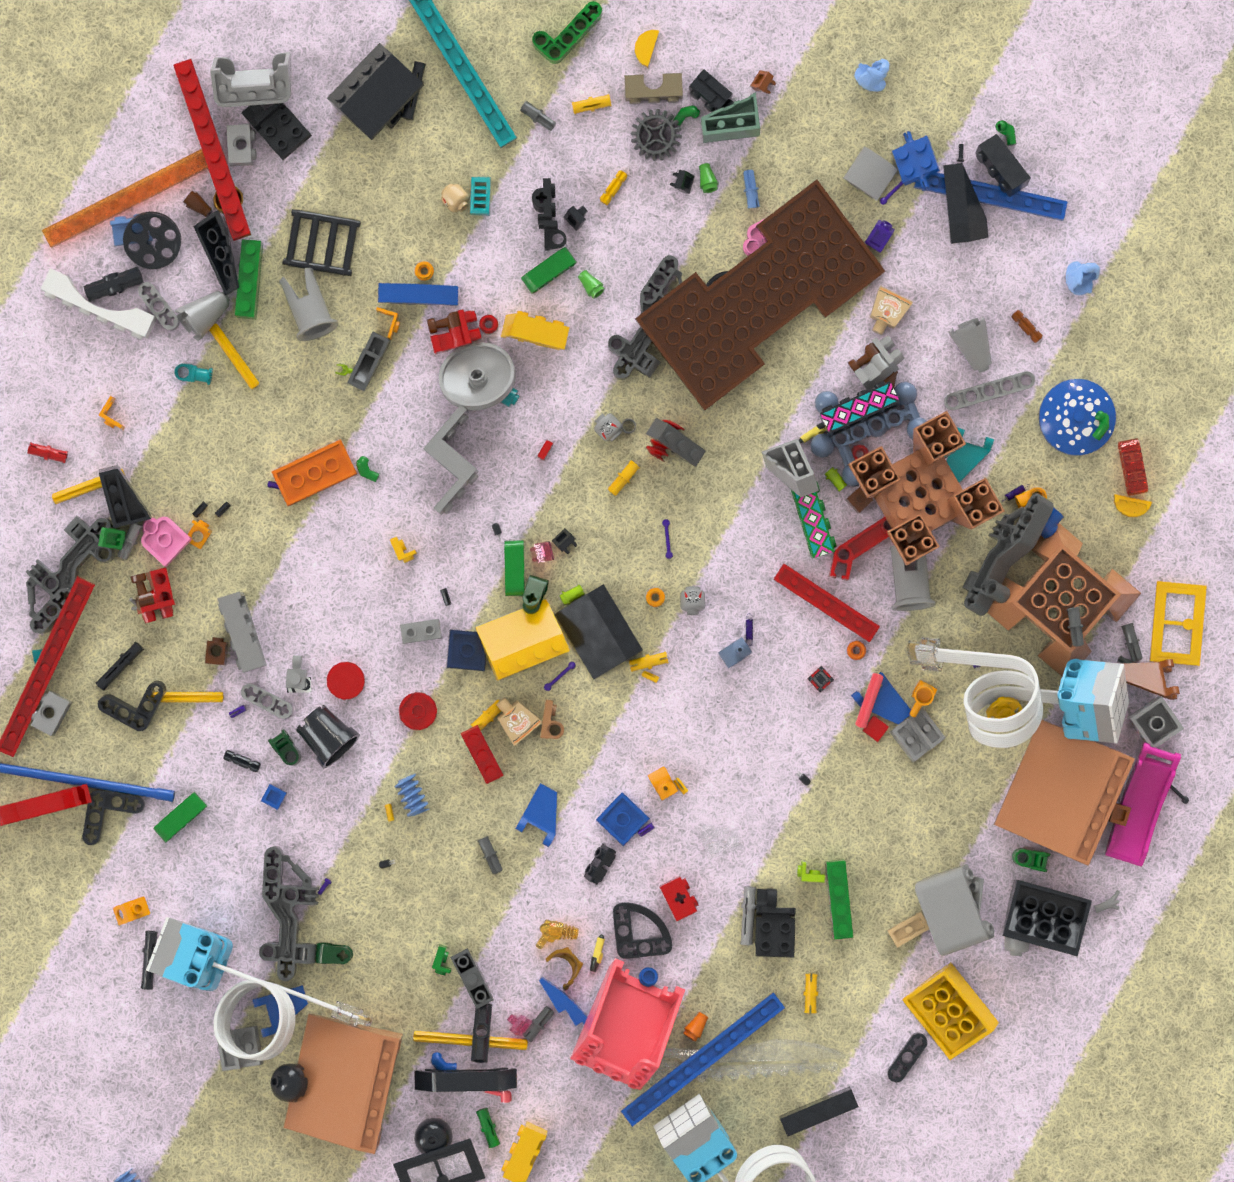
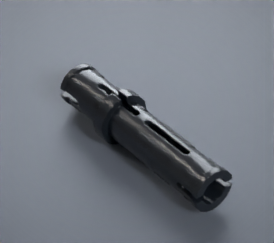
M414 61L412 73L424 83L422 78L426 64ZM420 90L413 97L412 103L410 100L404 106L401 118L414 120L413 117Z
M135 641L125 653L119 655L120 658L95 682L96 685L105 691L128 665L131 666L133 664V660L144 648Z
M147 930L145 931V946L142 948L144 959L141 989L153 990L154 973L146 971L157 943L158 932Z

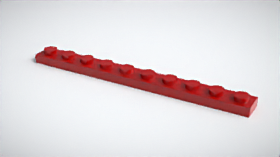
M188 59L176 63L173 66L233 241L250 236L252 234L193 61Z
M78 576L76 577L0 738V752L14 757L31 722V717L40 703L94 589V583Z

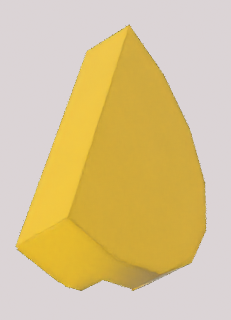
M659 30L645 31L638 37L635 43L636 57L647 68Z
M1114 494V503L1117 510L1127 517H1138L1145 514L1152 504L1150 501Z

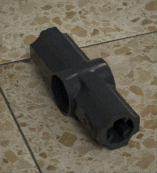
M134 267L121 273L108 274L102 277L101 280L86 284L84 291L89 302L108 295H117V292L120 294L125 289L144 283L139 267Z
M489 1003L478 1009L475 1007L471 1061L475 1063L488 1062L492 1004ZM479 1029H484L487 1034L485 1036H478L476 1032Z

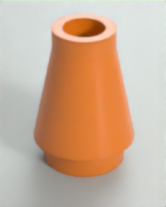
M698 1012L684 1028L683 1034L696 1042L698 1038H701L708 1017Z

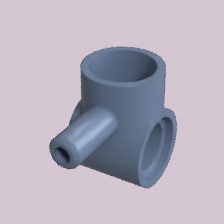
M741 637L718 652V654L729 669L752 654V651Z

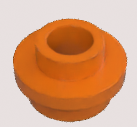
M853 641L847 647V654L853 660H860L866 654V647L860 641ZM854 647H859V654L853 653Z

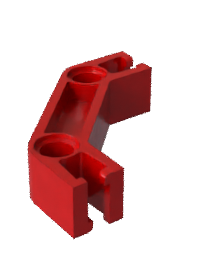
M886 517L872 524L835 550L829 577L836 578L835 568L837 563L846 565L845 575H842L841 579L849 580L853 560L889 537L888 530L884 528V522L887 521ZM840 550L848 552L847 560L839 558L838 553Z
M84 784L0 806V826L91 803L88 785Z

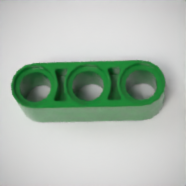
M564 247L523 275L521 280L531 294H534L538 291V288L539 290L553 281V278H557L573 267L577 261L567 247Z
M524 540L504 541L505 596H523L525 592Z
M194 792L153 829L166 843L172 836L174 837L182 830L187 823H190L207 805Z

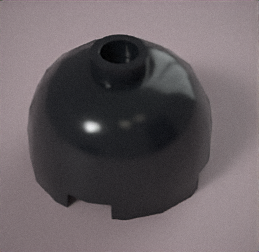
M288 1063L276 1068L270 1082L274 1096L284 1102H298L299 1097H303L307 1090L308 1078H304L302 1071L305 1070L304 1067L300 1064Z
M440 1118L425 1119L415 1130L414 1141L416 1147L424 1154L451 1145L453 1138L452 1130L447 1122Z

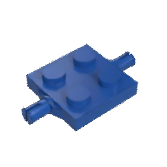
M907 131V134L903 133L906 144L892 150L902 182L905 186L913 182H920L922 191L929 190L927 178L940 171L930 139L926 135L920 139L913 140L911 132Z

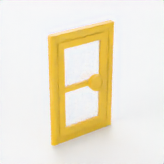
M1157 581L1150 661L1160 662L1166 659H1173L1174 664L1200 666L1207 586Z

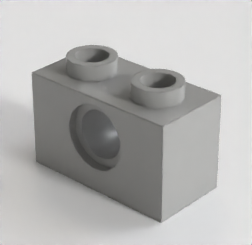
M250 124L227 125L228 164L230 166L253 165V160H256V148L253 149L252 141H256L255 129L252 130ZM245 141L247 142L246 148L238 149V143Z
M439 619L400 624L403 644L442 638Z
M49 691L48 694L45 693L41 698L40 703L42 705L39 711L36 710L33 713L31 726L50 736H55L72 701L53 691ZM49 707L54 710L52 718H48L46 715V710Z

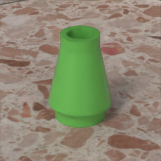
M710 164L700 165V189L703 190V193H712L718 190L719 183Z
M587 270L579 274L578 278L589 297L591 296L595 299L604 292L603 283L592 276Z

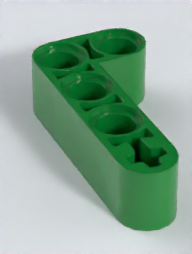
M596 1L586 4L555 39L544 31L535 32L532 36L533 47L550 63H560L602 17L601 5ZM590 9H597V14L593 13L588 20L587 17L590 15ZM578 22H583L586 24V27L579 30L575 25ZM565 36L573 38L570 44H566L562 40ZM543 37L546 39V42L543 45H538L536 39ZM558 50L560 55L557 58H553L550 56V52Z

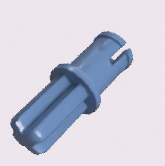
M746 170L743 172L748 209L760 207L757 192L759 188H756L754 171Z

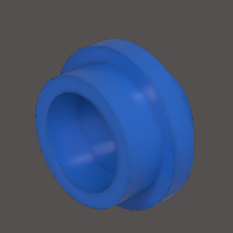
M646 967L639 973V981L643 986L651 987L658 981V974L655 969Z

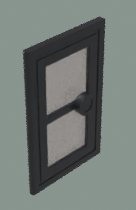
M471 1138L393 1164L400 1182H476L485 1179V1174Z

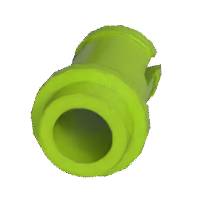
M832 467L824 474L826 476L825 479H829L840 492L847 484L837 472L838 469Z
M578 584V586L566 592L562 591L559 597L564 605H570V602L584 596L585 593L580 584Z

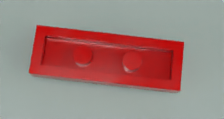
M476 725L462 732L461 736L486 784L504 776L479 726Z

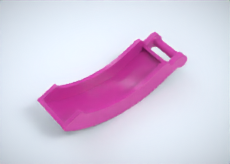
M1143 743L1120 801L1121 805L1131 808L1126 826L1113 823L1105 851L1106 856L1142 867L1148 854L1161 808L1174 780L1181 754L1176 752L1173 754L1151 747L1148 743ZM1148 753L1172 762L1167 764L1146 756Z

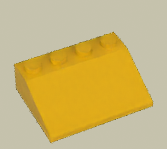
M547 599L542 600L538 612L534 614H528L523 609L475 627L497 681L570 651Z
M951 962L902 999L949 1060L992 1033L999 1023Z

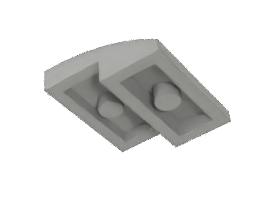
M863 147L843 179L877 201L898 169L872 150Z
M923 707L916 717H908L890 731L912 763L945 739V736Z
M257 1026L230 1030L232 1039L240 1050L249 1055L261 1052ZM218 1043L222 1071L263 1064V1061L233 1056L226 1052Z

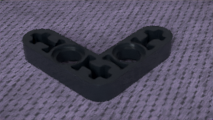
M153 681L147 687L138 708L111 694H105L98 700V708L103 713L132 729L144 731L150 725L166 693V686L162 681ZM158 686L159 692L155 695V697H151L155 691L154 688ZM106 700H109V701H110V702H109V705H110L109 707H106V706H105V705H106V703H105ZM144 702H151L153 710H147L144 707ZM121 708H125L128 711V717L120 715L119 711ZM140 718L143 719L144 724L142 726L139 725L138 720Z
M103 790L93 791L90 794L92 802L87 805L82 835L84 843L95 845L100 841L106 809L137 814L144 810V800L134 795ZM98 793L103 798V801H100L98 807H102V811L91 809V805L96 806V800H93V797L97 796ZM115 796L122 799L120 807H114L112 804V799ZM126 797L129 798L128 802H135L137 799L141 807L134 810L133 806L127 805V809H124ZM97 812L100 815L98 823L91 822V813ZM88 825L99 826V829H94L93 834L97 838L93 839L92 842H90V838H87V834H90L92 828H88Z

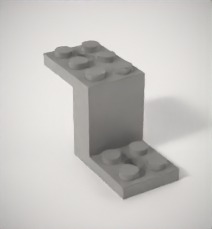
M461 405L423 448L458 479L434 507L441 515L443 513L447 514L454 506L452 502L456 498L460 499L465 494L466 490L464 488L468 483L472 485L479 477L477 475L479 471L445 442L446 439L449 441L455 435L456 431L454 429L458 425L462 426L469 418L467 417V409Z

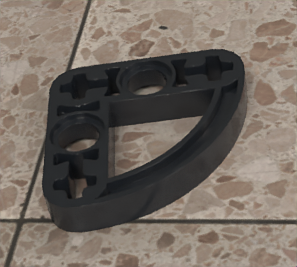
M622 902L614 906L613 920L616 948L621 958L658 956L671 952L672 940L663 920L655 912L636 903ZM619 906L627 909V913H624V920L628 918V923H616V920H620V914H616ZM630 911L640 913L653 921L660 930L662 937L633 940ZM622 925L629 928V933L626 936H621L618 933V928ZM663 940H665L666 944H669V947H666V951H662V948H656L657 952L653 953L651 941H656L655 945H660ZM643 942L650 945V950L647 953H642L639 950V945ZM632 943H637L636 951L638 954L633 955L634 951H628V955L620 952L623 945L633 948Z

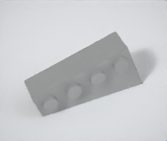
M236 592L217 598L220 613L225 620V629L231 637V648L233 652L236 651L238 657L236 659L238 669H242V672L245 673L267 666L245 594L243 592Z

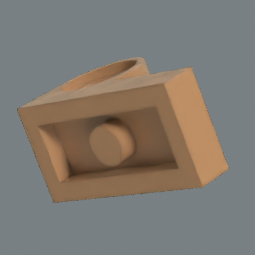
M546 700L540 738L558 739L564 733L563 724L551 720V716L556 715L557 705H553V700ZM554 724L558 725L561 729L560 734L556 736L550 733V727Z

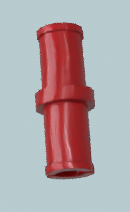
M30 442L27 454L43 457L47 461L51 459L66 463L68 451L54 449L50 445L46 447Z

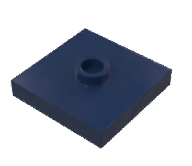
M450 629L446 668L484 672L486 653L478 633Z

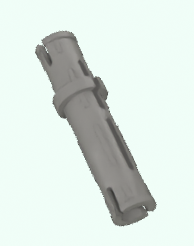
M744 887L743 904H741V908H743L741 945H753L754 910L757 908L755 904L756 887Z

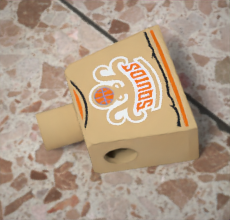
M880 286L870 314V318L876 320L872 331L883 335L887 326L894 329L913 302Z
M504 697L496 704L502 711L497 718L514 746L542 723L537 715L518 700L511 705Z

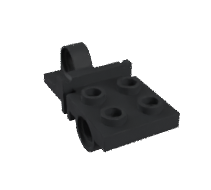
M284 103L273 104L266 111L261 105H250L241 112L282 160L286 159L312 136Z
M543 178V188L536 189L532 194L534 209L537 212L544 213L538 214L539 229H544L545 251L562 248L567 241L565 233L558 229L557 220H552V217H556L555 203H552V198H555V183H551V178ZM545 198L543 203H540L538 199ZM561 234L564 238L563 242L555 244L552 241L553 236Z
M757 889L756 915H761V917H756L755 956L794 958L795 918H790V916H795L796 908H778L777 889Z

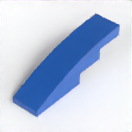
M378 283V303L457 306L458 286Z
M541 977L539 982L558 1013L566 1010L575 1026L581 1022L585 1024L588 1016L576 1002L559 987Z

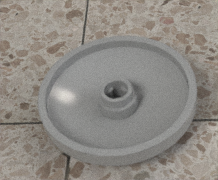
M483 342L472 343L456 349L444 360L439 371V385L444 397L454 406L459 407L461 405L467 410H483L500 403L511 392L516 378L515 367L510 355L497 345Z

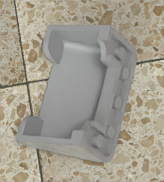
M290 52L276 54L272 60L273 68L235 71L234 63L228 57L214 58L210 73L215 103L220 107H236L287 102L291 96Z
M968 864L930 875L915 884L916 895L936 948L942 956L995 937L993 925L986 920L982 921L969 885L972 883L974 875Z

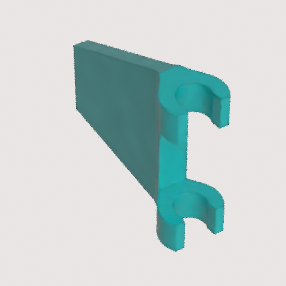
M957 427L963 438L965 430ZM986 437L983 447L965 442L966 445L947 457L946 462L959 483L990 452L994 439Z

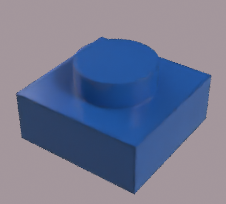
M269 784L261 802L278 810L287 792Z

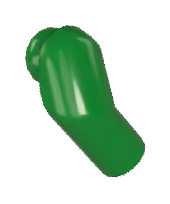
M694 105L683 107L679 110L673 121L678 120L677 126L680 127L685 118H698L700 110Z
M1004 120L998 121L995 124V128L1006 136L1007 146L1016 145L1015 128Z
M1098 411L1095 415V419L1099 421V426L1092 434L1099 441L1109 429V415L1103 411Z
M361 456L356 462L359 474L366 479L376 482L379 473L370 470L368 458Z

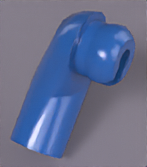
M439 1052L432 1054L431 1063L436 1069L457 1070V1063H446Z

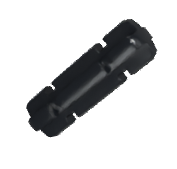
M226 750L223 757L224 760L232 761L233 764L246 769L250 768L253 772L259 771L261 766L259 762L251 761V759Z

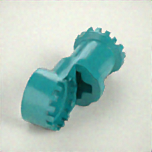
M182 363L176 366L174 370L176 378L180 381L206 382L207 385L211 384L212 377L210 376L213 375V368L203 369L197 368V365ZM182 367L189 370V374L185 378H181L178 375V371Z

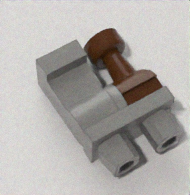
M889 336L880 341L877 337L874 338L872 343L866 345L864 355L857 361L852 359L848 362L867 391L873 389L876 384L889 377L893 371L899 370L897 365L905 359L898 348L890 354L887 352L895 346ZM870 362V364H869L868 366H866L865 368H863V369L860 368V367H862L863 365H865V364H867V363Z

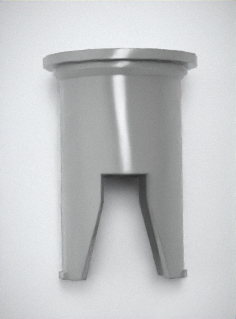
M305 268L306 289L309 294L299 299L284 277L279 280L299 329V332L296 334V338L299 341H310L320 338L338 327V321L331 319L314 276V270L312 268Z
M894 545L890 546L896 597L892 610L914 611L934 607L936 602L930 598L926 555L916 560L915 570L905 571V563Z

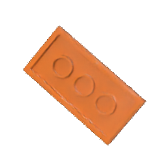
M340 439L272 471V474L289 507L357 475V472Z

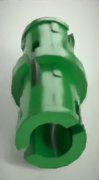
M488 1108L476 1111L482 1127L480 1129L481 1132H484L488 1147L493 1148L500 1145L501 1143L495 1131L496 1125L491 1120Z

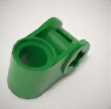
M1018 848L1013 851L1012 860L1019 866L1047 872V860L1051 853ZM1021 852L1026 854L1024 862L1018 861V855Z

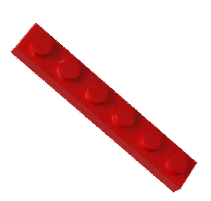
M784 563L773 579L867 642L872 640L880 628L879 625Z

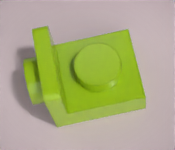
M801 861V865H798L797 877H801L800 881L825 883V875L821 874V870H809V873H806V862Z

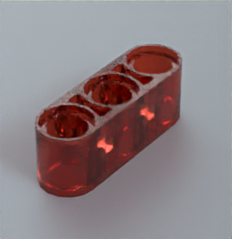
M1138 438L1118 441V449L1121 450L1119 451L1122 469L1124 468L1125 486L1128 487L1126 488L1128 496L1147 493L1148 483Z

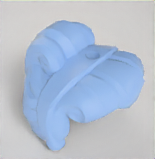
M886 59L875 61L872 67L860 63L858 65L859 68L856 69L854 74L858 84L869 91H882L886 86L884 78L889 71V61Z
M1077 261L1069 264L1066 271L1068 289L1075 295L1092 293L1093 280L1099 278L1100 267L1096 263L1081 265Z

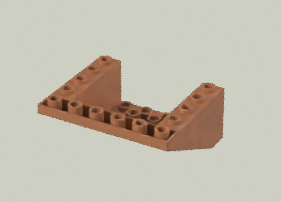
M1041 720L1038 729L1030 739L994 825L1089 866L1135 758L1095 741L1068 739L1064 735L1063 728Z
M309 1013L298 1064L305 1069L302 1070L304 1078H308L307 1090L303 1097H299L298 1102H289L284 1128L347 1148L375 1154L379 1147L382 1120L403 1034Z

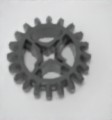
M650 109L648 117L643 112V120L638 117L636 118V121L640 123L639 126L636 124L632 125L633 128L637 129V132L632 131L630 133L636 136L631 142H638L634 149L638 150L641 148L640 156L646 152L645 159L649 160L651 155L653 161L657 160V155H659L660 160H664L663 154L670 158L669 150L677 152L673 147L674 144L677 146L681 145L680 142L676 141V138L681 139L682 135L676 134V132L681 131L682 128H675L679 123L678 120L671 122L674 115L671 114L666 118L668 113L666 110L660 115V109H656L654 115ZM655 119L664 120L662 124L655 128L647 124ZM668 125L671 129L670 142L664 136ZM643 128L649 134L645 145L642 142ZM649 129L656 132L660 130L659 135L663 141L657 138L653 140L654 135ZM657 142L665 146V148L658 151L649 150Z

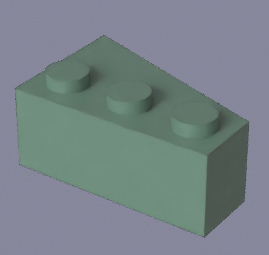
M756 92L741 101H735L730 106L722 107L701 117L703 143L760 136L761 128Z

